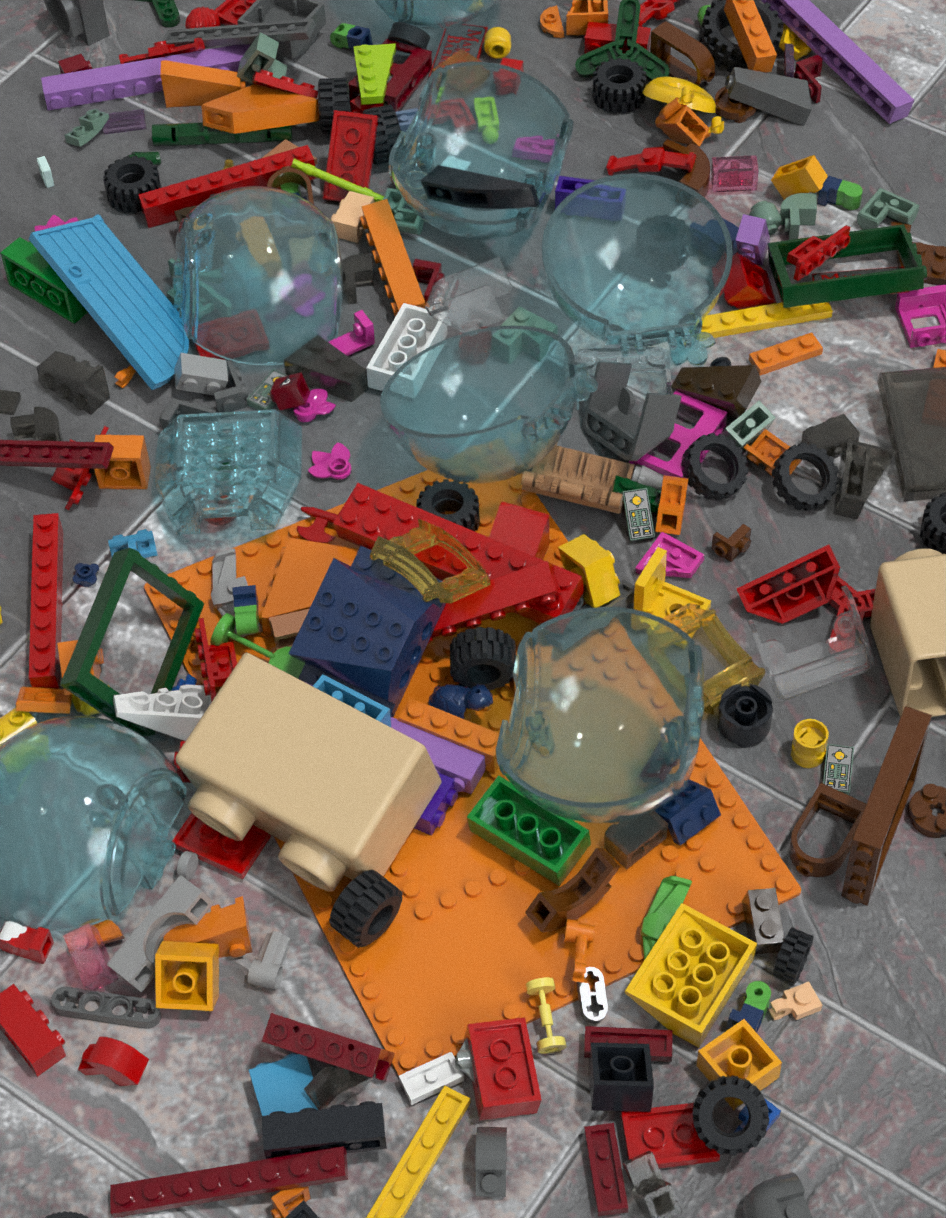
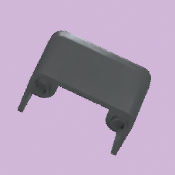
M598 361L583 418V428L587 434L624 460L637 461L671 436L674 431V424L682 396L647 393L641 417L639 418L632 413L635 397L632 391L626 388L632 364Z

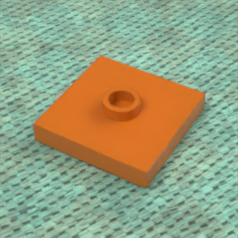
M20 687L16 701V711L70 714L72 694L64 695V689Z

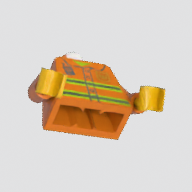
M687 85L682 88L680 98L676 97L661 109L655 124L671 140L688 145L693 143L700 147L703 140L710 137L712 132L721 134L724 131V121L721 122V117L719 116L713 117L711 126L708 127L687 105H683V103L690 104L694 101L695 91L689 93L690 86Z

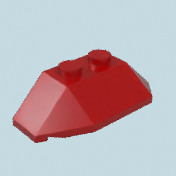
M830 544L736 588L747 612L784 624L829 603L841 567Z

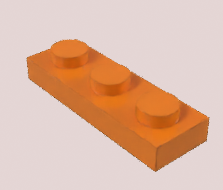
M811 332L750 353L749 361L752 365L756 366L759 376L819 356L823 352V347Z

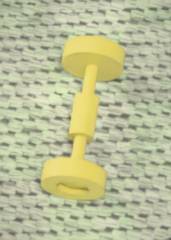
M545 977L527 982V994L539 995L540 997L539 1013L542 1027H545L547 1038L541 1039L536 1043L538 1053L548 1054L564 1050L567 1047L565 1037H553L551 1026L553 1025L551 1008L550 1004L546 1003L545 998L546 993L555 990L554 979Z

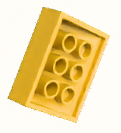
M681 903L626 988L625 994L668 1030H673L674 1035L699 1048L753 962L757 943Z

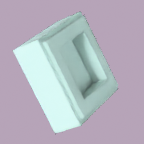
M45 156L37 158L40 175L47 188L53 187L54 181L51 169Z

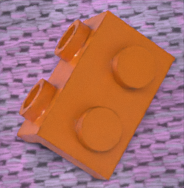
M764 429L751 446L746 444L743 448L748 452L746 457L757 466L759 463H762L766 466L765 471L772 476L775 461L790 446ZM801 459L791 462L789 467L790 475L802 461Z

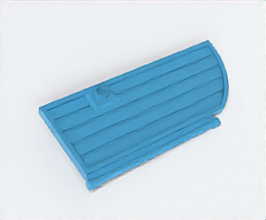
M97 214L93 218L31 232L30 242L150 389H157L175 377L174 368L180 353H188L189 336L183 327L188 321L178 312L104 223L103 218Z

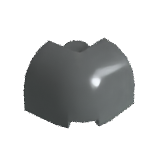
M793 1172L765 1180L755 1186L746 1196L742 1210V1218L813 1217L804 1197L805 1190L798 1176Z

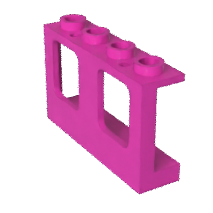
M946 285L925 287L924 289L912 290L908 293H897L895 309L910 348L946 343ZM934 316L939 322L938 326L914 329L911 320Z
M675 391L674 394L682 396L680 403L702 412V417L692 429L674 424V431L668 440L678 443L680 448L670 461H663L646 454L639 460L629 461V463L635 464V467L637 464L643 465L665 476L687 478L683 476L682 471L684 467L681 465L682 460L685 458L683 456L685 450L702 435L707 436L709 433H715L718 436L722 434L726 428L727 412ZM710 450L701 451L700 464Z

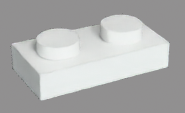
M452 1052L399 1075V1081L411 1105L441 1092L444 1085L450 1088L465 1081L463 1072L459 1071L455 1066L456 1059Z

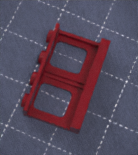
M385 39L382 44H396V50L411 54L403 64L393 63L390 68V76L392 78L387 83L384 101H387L388 105H391L395 112H397L431 71L432 51ZM357 75L349 82L350 101L360 94Z
M273 1013L270 1014L261 1041L383 1081L387 1080L395 1055L393 1052Z

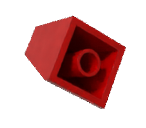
M501 502L489 538L543 560L549 548V514Z

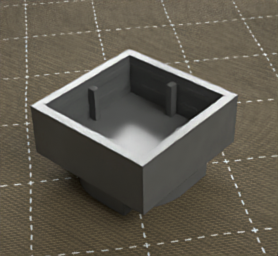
M44 0L53 24L64 35L79 36L88 46L110 36L103 0Z
M256 0L237 22L240 25L314 19L316 27L310 39L279 42L275 59L284 63L287 59L293 60L295 57L305 53L316 41L315 35L326 24L324 3L316 0Z

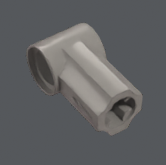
M277 931L267 933L258 958L254 959L250 965L248 972L249 984L273 990L278 989L283 974L282 965L291 944L290 938Z

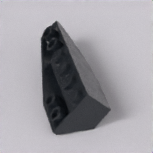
M437 165L420 180L428 199L472 210L492 211L538 207L540 205L537 191L532 184Z

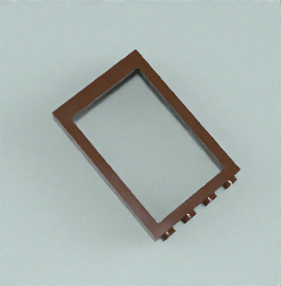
M907 706L903 710L853 837L841 894L842 897L847 898L853 903H862L867 906L869 904L919 772L932 717L931 714Z

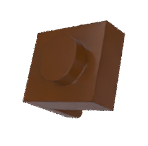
M742 524L729 538L715 532L712 537V550L718 556L732 562L741 552H746L750 547L751 528Z

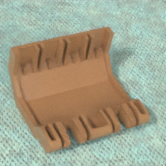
M540 441L532 472L525 470L521 480L522 490L620 514L624 507L622 502L623 494L611 492L612 484L616 475L632 480L635 464Z

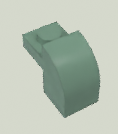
M816 193L793 194L782 202L780 210L781 225H784V232H788L789 240L798 239L800 225H815L817 214Z

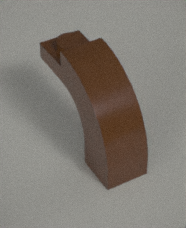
M667 139L663 143L665 151L683 154L694 152L697 156L691 172H688L687 169H681L686 175L679 181L678 198L697 207L704 200L709 190V159L693 143L684 147Z
M603 847L596 848L580 871L570 881L555 890L539 892L525 911L526 915L541 932L554 931L566 926L567 919H578L600 901L612 887L609 881L620 866Z

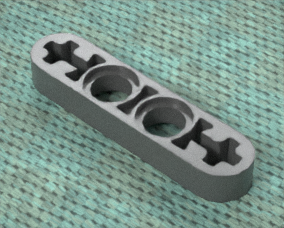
M73 987L58 988L51 997L55 1012L61 1016L144 1029L155 1027L161 1020L160 1008H156V1002L151 999ZM66 997H69L71 1002H66L64 1006H61L60 1001H64ZM91 1000H98L100 1006L95 1011H87L85 1009L86 1003ZM125 1004L128 1006L126 1013L123 1015H114L112 1013L116 1005ZM148 1009H151L153 1014H149L148 1018H144L143 1014L147 1013Z

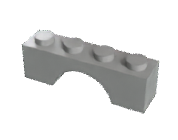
M180 875L170 885L158 903L151 908L149 914L140 925L133 930L131 936L122 947L115 952L107 965L142 993L155 977V954L162 938L171 929L179 925H197L214 902L203 891Z

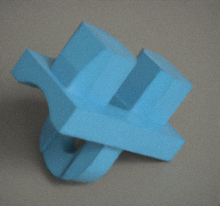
M147 529L137 531L136 534L129 536L116 535L111 540H108L111 556H113L114 552L127 549L128 547L137 550L144 558L158 555L153 532Z

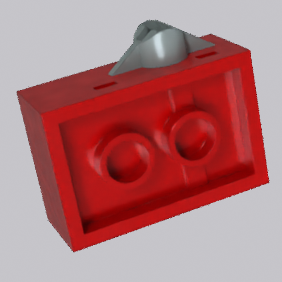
M525 1017L468 1024L464 1043L457 1053L455 1066L472 1080L479 1121L537 1113L542 1099Z

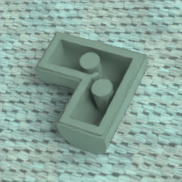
M387 188L383 200L388 199L399 232L420 235L424 225V212L405 209L409 199V191Z
M879 188L858 213L857 222L864 230L877 228L886 217L911 225L918 214L919 205Z

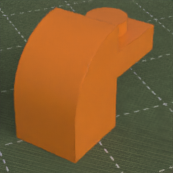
M663 476L655 532L680 535L688 486L687 478Z

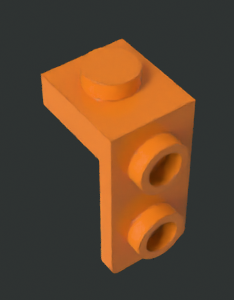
M308 1186L282 1190L272 1196L273 1209L270 1211L272 1217L285 1218L303 1200L306 1202L311 1199Z

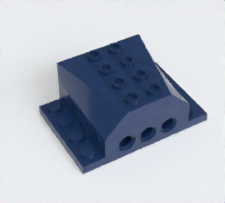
M360 546L351 566L333 558L288 653L305 663L298 679L314 685L323 674L389 708L390 716L394 717L454 586L363 546Z

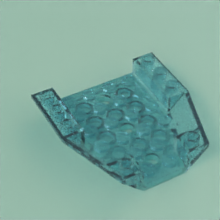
M275 409L183 414L177 416L158 435L154 483L176 535L201 534L202 519L249 516L251 531L276 529L301 480L302 427Z

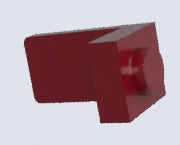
M819 55L796 62L794 78L808 81L810 98L815 103L820 102L822 86L815 79L821 76L823 59Z
M415 259L413 270L417 281L428 284L424 300L426 309L430 310L432 304L438 300V289L444 285L445 274L442 273L441 263Z

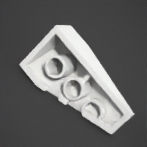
M182 685L179 690L175 691L161 688L154 694H147L141 691L114 695L113 703L116 717L186 741L211 704L210 695L205 696L204 686Z

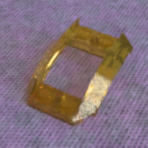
M418 519L419 528H413L402 536L392 537L390 540L378 536L370 553L371 560L374 561L378 558L383 560L385 566L395 570L411 582L422 594L423 601L425 602L439 598L440 603H453L490 585L486 569L468 549L445 530L421 519ZM437 544L456 555L468 568L463 570L462 573L445 578L443 582L439 583L414 554Z
M688 603L648 627L652 652L674 683L703 712L714 715V708L719 706L722 694L729 687L737 684L749 687L750 684L758 686L766 673L763 667L759 668L752 661V657L728 633L713 608L708 611L700 609V605ZM702 627L715 648L730 666L696 686L674 661L666 648Z

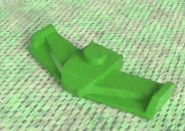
M677 876L663 878L649 911L642 920L641 935L643 938L644 960L681 903H683L692 884L691 880Z

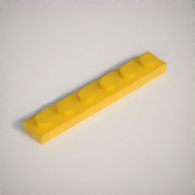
M782 302L695 317L691 319V326L697 341L831 318L833 311L829 302L784 308Z
M444 1085L366 1218L405 1217L471 1103L469 1097Z

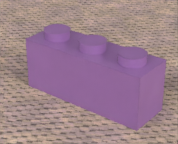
M743 214L735 240L739 254L756 265L761 266L764 264L768 243H770L766 219Z

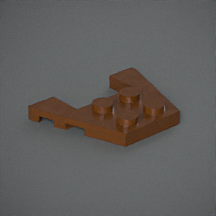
M891 222V226H894V225H902V224H903V223ZM904 224L907 232H910L911 225ZM917 242V254L921 255L922 266L925 265L927 269V279L924 280V283L946 285V247ZM896 250L898 267L904 266Z

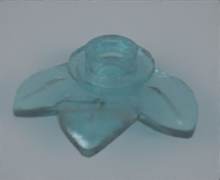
M691 327L680 329L676 336V345L671 350L674 364L680 365L686 360L693 365L705 364L708 358L706 348L716 344L714 337L707 332L697 333Z

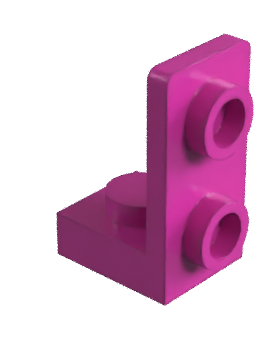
M363 310L354 313L355 324H353V331L324 344V349L333 361H338L375 344L374 325Z

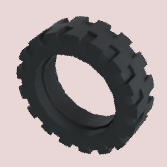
M709 433L707 436L702 435L685 450L683 454L685 458L681 462V465L684 467L682 471L683 476L687 477L688 485L695 489L694 492L698 495H704V498L709 500L715 498V501L722 500L723 498L727 499L737 492L746 482L747 478L745 476L748 474V467H746L747 459L743 457L742 449L740 447L737 448L732 439L728 440L722 434L717 436L715 433ZM710 450L724 458L730 470L728 483L720 484L714 482L705 475L699 461L701 451Z
M800 443L797 446L795 444L783 452L773 465L775 468L772 470V476L774 477L772 481L773 486L777 488L778 496L780 498L783 497L787 505H793L797 510L803 508L805 511H810L821 507L837 492L838 488L836 486L840 482V477H837L839 469L834 465L833 462L835 460L833 457H829L826 454L827 451L825 449H819L817 445L812 443L810 445ZM793 460H806L817 468L822 478V488L818 494H806L793 484L789 474V467Z

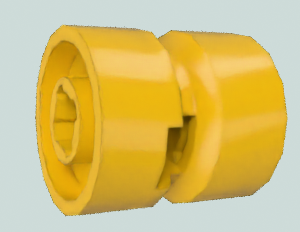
M805 719L797 723L794 728L791 757L797 765L803 768L817 767L825 759L829 732L822 722L816 719Z

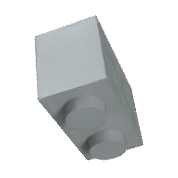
M180 353L174 368L177 390L214 395V392L225 390L228 383L226 360Z

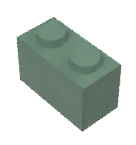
M758 401L726 427L722 435L726 436L725 438L728 440L732 439L737 448L740 447L743 451V447L746 444L750 445L759 437L764 429H769L776 417Z

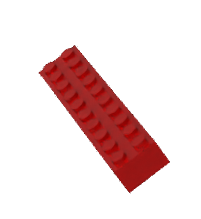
M357 483L333 522L339 538L357 546L368 548L449 583L458 589H464L545 562L535 556L360 483ZM552 564L562 595L555 597V601L552 603L541 605L539 602L530 605L531 609L516 614L561 633L584 592L582 576Z

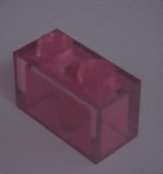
M757 156L712 157V192L757 191L759 173Z
M88 923L63 935L85 988L96 991L119 979L116 972L107 965L111 959L97 928Z

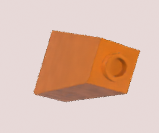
M161 60L160 75L166 108L201 106L204 103L246 88V83L237 77L238 72Z

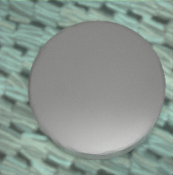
M185 851L181 854L177 863L178 877L181 875L187 880L193 878L198 866V855L196 853Z

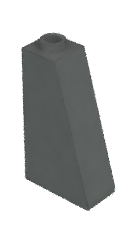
M734 67L731 75H728L726 78L725 87L728 88L729 98L804 126L812 111L807 80Z

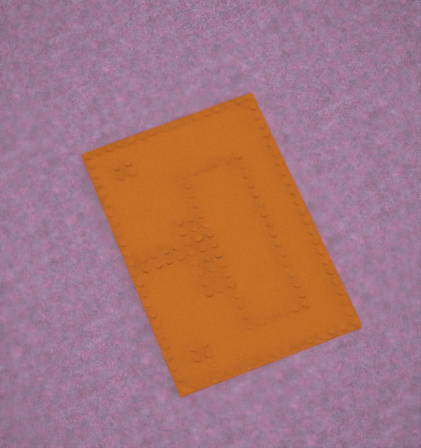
M495 442L377 490L417 507L416 502L419 499V494L421 491H425L424 488L427 485L432 486L435 481L443 482V479H449L450 482L459 480L460 484L466 483L468 488H473L475 495L478 496L480 522L479 528L475 532L487 537L490 536L501 502L549 514V548L543 560L563 568L558 547L567 543L568 540L537 494L522 490L521 480L523 473L501 442ZM344 504L326 511L339 514ZM445 511V512H442L441 514H453V513H456V512H453V511ZM306 518L232 548L236 551L237 578L245 576L248 586L256 585L259 612L262 606L265 607L267 602L266 592L268 587L273 585V573L275 567L280 565L282 547H286L289 538L307 540L299 535L297 526L309 527L316 518ZM328 522L325 532L336 538L325 544L354 549L360 548V546L339 538L333 523ZM214 556L167 574L169 577L176 579L178 584L186 590L195 593L196 597L205 603L199 618H204L208 645H211L210 641L213 631L222 618L220 612L214 608L210 595L212 592V560ZM145 583V592L169 638L172 640L183 609L150 584ZM514 612L506 613V617L500 620L491 621V619L481 622L482 625L479 627L500 629L503 633H508L515 641L516 654H519V644L550 643L551 701L520 702V692H514V678H512V681L505 684V686L489 690L493 697V704L479 711L466 709L464 713L465 720L506 736L507 754L495 774L485 770L472 794L458 791L456 802L453 806L448 807L442 826L436 827L432 836L413 828L383 876L400 889L403 899L395 919L378 939L365 947L358 948L330 926L329 919L332 908L341 892L352 879L344 875L334 891H326L293 873L384 1050L395 1053L392 1065L398 1077L449 1052H452L456 1058L464 1043L468 1024L525 1017L526 1024L539 1019L538 1006L541 1005L539 995H529L526 990V983L531 980L545 977L554 979L555 990L545 994L546 1003L550 1004L551 1013L579 1000L576 982L572 981L576 944L564 941L565 926L554 931L541 932L526 915L525 911L539 892L555 890L570 881L580 871L596 848L603 847L620 868L609 881V884L612 886L609 891L589 911L576 920L580 924L595 925L593 942H587L586 968L595 967L599 969L603 974L605 987L636 973L643 964L642 920L646 917L663 878L677 876L691 880L692 884L683 904L728 928H732L745 921L742 900L748 890L776 888L778 905L801 894L800 885L697 733L671 775V778L681 775L710 788L721 816L682 845L674 843L665 820L642 810L640 802L649 793L656 791L663 785H645L640 776L676 717H687L617 613L562 649L546 639L544 631L549 627ZM199 619L195 628H199ZM466 627L457 629V633L452 636L442 637V635L433 637V641L427 644L393 718L398 720L400 713L410 698L428 704L429 697L436 686L459 685V683L454 682L450 674V644L452 639L457 637V634L467 630ZM194 630L182 662L188 674L197 679L196 685L204 686L203 680L208 679L202 678L200 663L205 661H199L197 645H202V643H196ZM259 632L243 637L272 653L277 651L271 633ZM231 638L228 640V642L234 643L237 663L244 653H250L267 663L269 662L270 658ZM516 670L515 676H519V670ZM215 687L216 695L221 689V687ZM498 775L589 830L590 846L560 886L470 831L467 816ZM274 837L278 847L281 850L285 842ZM587 974L584 983H588L590 992H593V985L597 982V979H592L591 974Z

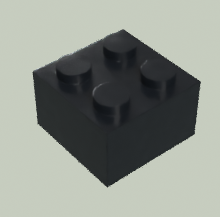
M591 1042L588 1065L591 1110L651 1112L654 1081L650 1045Z

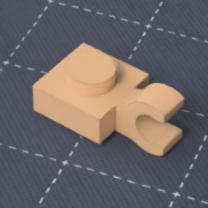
M806 982L783 991V998L770 1002L772 1008L768 1012L773 1021L791 1013L794 1019L798 1020L821 1011L823 1005L810 982Z

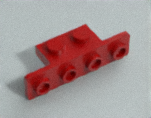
M845 225L825 241L812 236L789 252L787 262L796 266L793 279L799 281L804 276H808L811 271L820 267L827 259L834 257L842 248H846L850 242L849 232L851 227Z
M104 426L100 435H106L109 428ZM56 467L51 480L72 490L65 509L69 510L73 503L78 505L84 493L80 488L82 485L87 486L92 476V473L88 472L90 468Z
M198 618L199 628H195V637L197 644L202 643V645H197L199 661H205L200 663L202 678L208 679L203 680L205 696L210 695L212 702L216 696L215 687L223 686L237 665L233 642L222 643L219 646L208 645L204 618Z

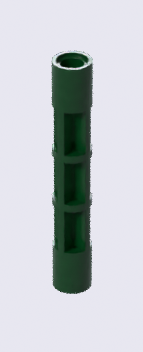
M203 122L152 124L153 146L279 142L285 139L292 141V125L233 134L203 126Z

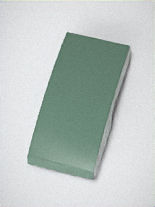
M98 109L87 111L84 116L79 118L81 126H76L71 132L65 134L66 142L79 147L86 144L103 128L109 119V114Z

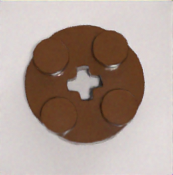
M726 87L721 88L715 95V113L737 123L745 122L746 118L751 117L757 108L741 102L736 103V100L729 98Z
M926 784L923 789L917 791L911 798L908 814L913 821L912 825L914 828L927 837L941 838V835H946V788L936 786L935 784ZM931 808H938L943 814L938 813L935 816L932 814Z

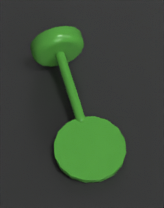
M226 613L219 620L211 637V645L219 646L222 643H227L231 638L270 658L269 664L297 679L299 678L305 663L288 654L292 646L283 647L272 653L234 633L236 623L233 615Z

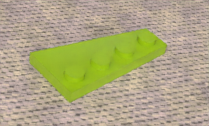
M396 44L353 46L361 105L383 103L387 81L390 76V68L393 64V56L396 52Z

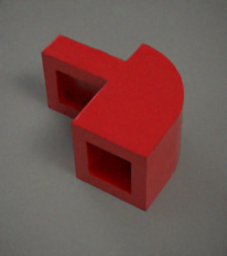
M99 1037L96 1044H89L88 1048L84 1051L78 1070L84 1075L104 1074L119 1086L138 1085L149 1059L122 1041L109 1037Z

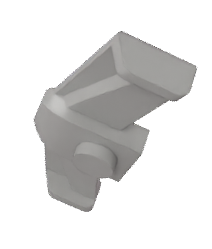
M235 549L218 552L212 560V592L210 595L214 608L220 612L222 617L226 613L235 617L232 587L248 586L245 576L237 578ZM259 623V632H263L262 626ZM244 634V635H239V636L245 637V636H249V635H252V634Z

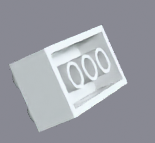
M403 303L366 368L368 387L412 399L448 335L447 315Z

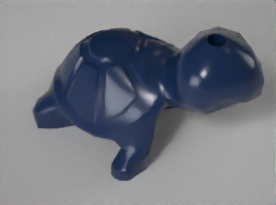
M480 684L472 689L459 685L436 686L429 697L428 705L464 719L466 709L479 711L493 704L492 693L484 685Z

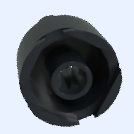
M741 684L729 687L722 694L719 704L717 726L721 734L741 748H748L752 744L762 741L768 735L771 728L773 706L770 695L763 688L750 684V687L741 686Z

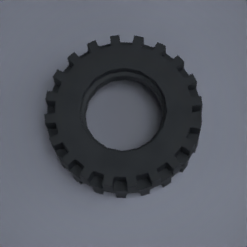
M713 0L711 7H707L699 31V42H702L709 50L713 59L716 60L715 65L720 68L721 65L727 66L726 71L729 72L734 67L749 69L739 45L725 39L721 34L723 28L730 26L724 12L726 0H720L719 2ZM754 0L777 53L783 34V29H781L782 19H777L778 12L776 10H770L771 4L768 2L762 4L760 0Z

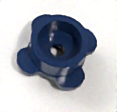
M78 563L75 565L76 573L72 577L75 584L90 587L97 582L96 573L99 571L97 564Z

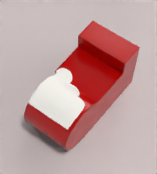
M6 921L0 931L1 950L41 964L45 963L54 944L50 930L43 927L34 929L21 926L12 921Z

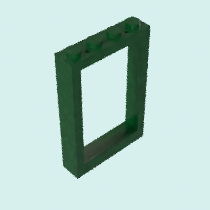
M904 224L849 232L850 242L847 247L842 248L834 257L829 259L897 250L905 269L791 284L785 265H792L787 262L788 253L810 237L768 243V263L784 308L924 289L927 269L925 265L922 266V258L920 254H917L916 243H912L911 232H907ZM833 234L815 237L825 241Z
M127 548L114 552L60 685L135 737L143 738L155 735L156 730L116 717L113 697L114 695L121 694L90 673L129 573L132 571L183 609L151 694L157 693L158 689L167 688L168 691L172 690L205 603L197 598L195 593L186 590L178 584L176 579L162 572L156 564L150 563L142 557L137 550Z

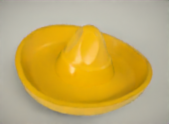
M658 77L650 81L643 90L645 96L669 104L676 97L680 98L682 88L688 85L690 86L689 93L695 91L694 101L690 104L683 103V105H687L690 109L707 113H715L716 111L715 101L708 92L698 85L681 78Z

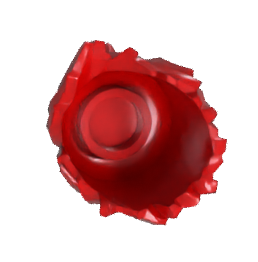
M208 7L193 9L185 22V29L220 26L218 13Z

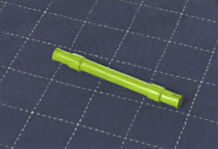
M296 159L292 162L291 167L304 172L308 176H314L347 191L374 197V202L381 201L384 196L373 192L369 188L358 186L315 168L316 166L309 163L306 164Z

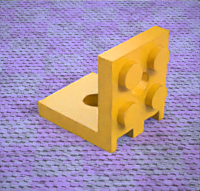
M657 547L635 582L633 621L689 644L710 609L711 600L665 582L667 550ZM678 609L681 610L683 614L675 616L671 614L670 611Z

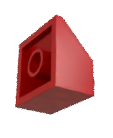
M738 252L717 268L720 277L719 283L723 287L724 299L728 305L735 306L741 310L777 303L767 271Z

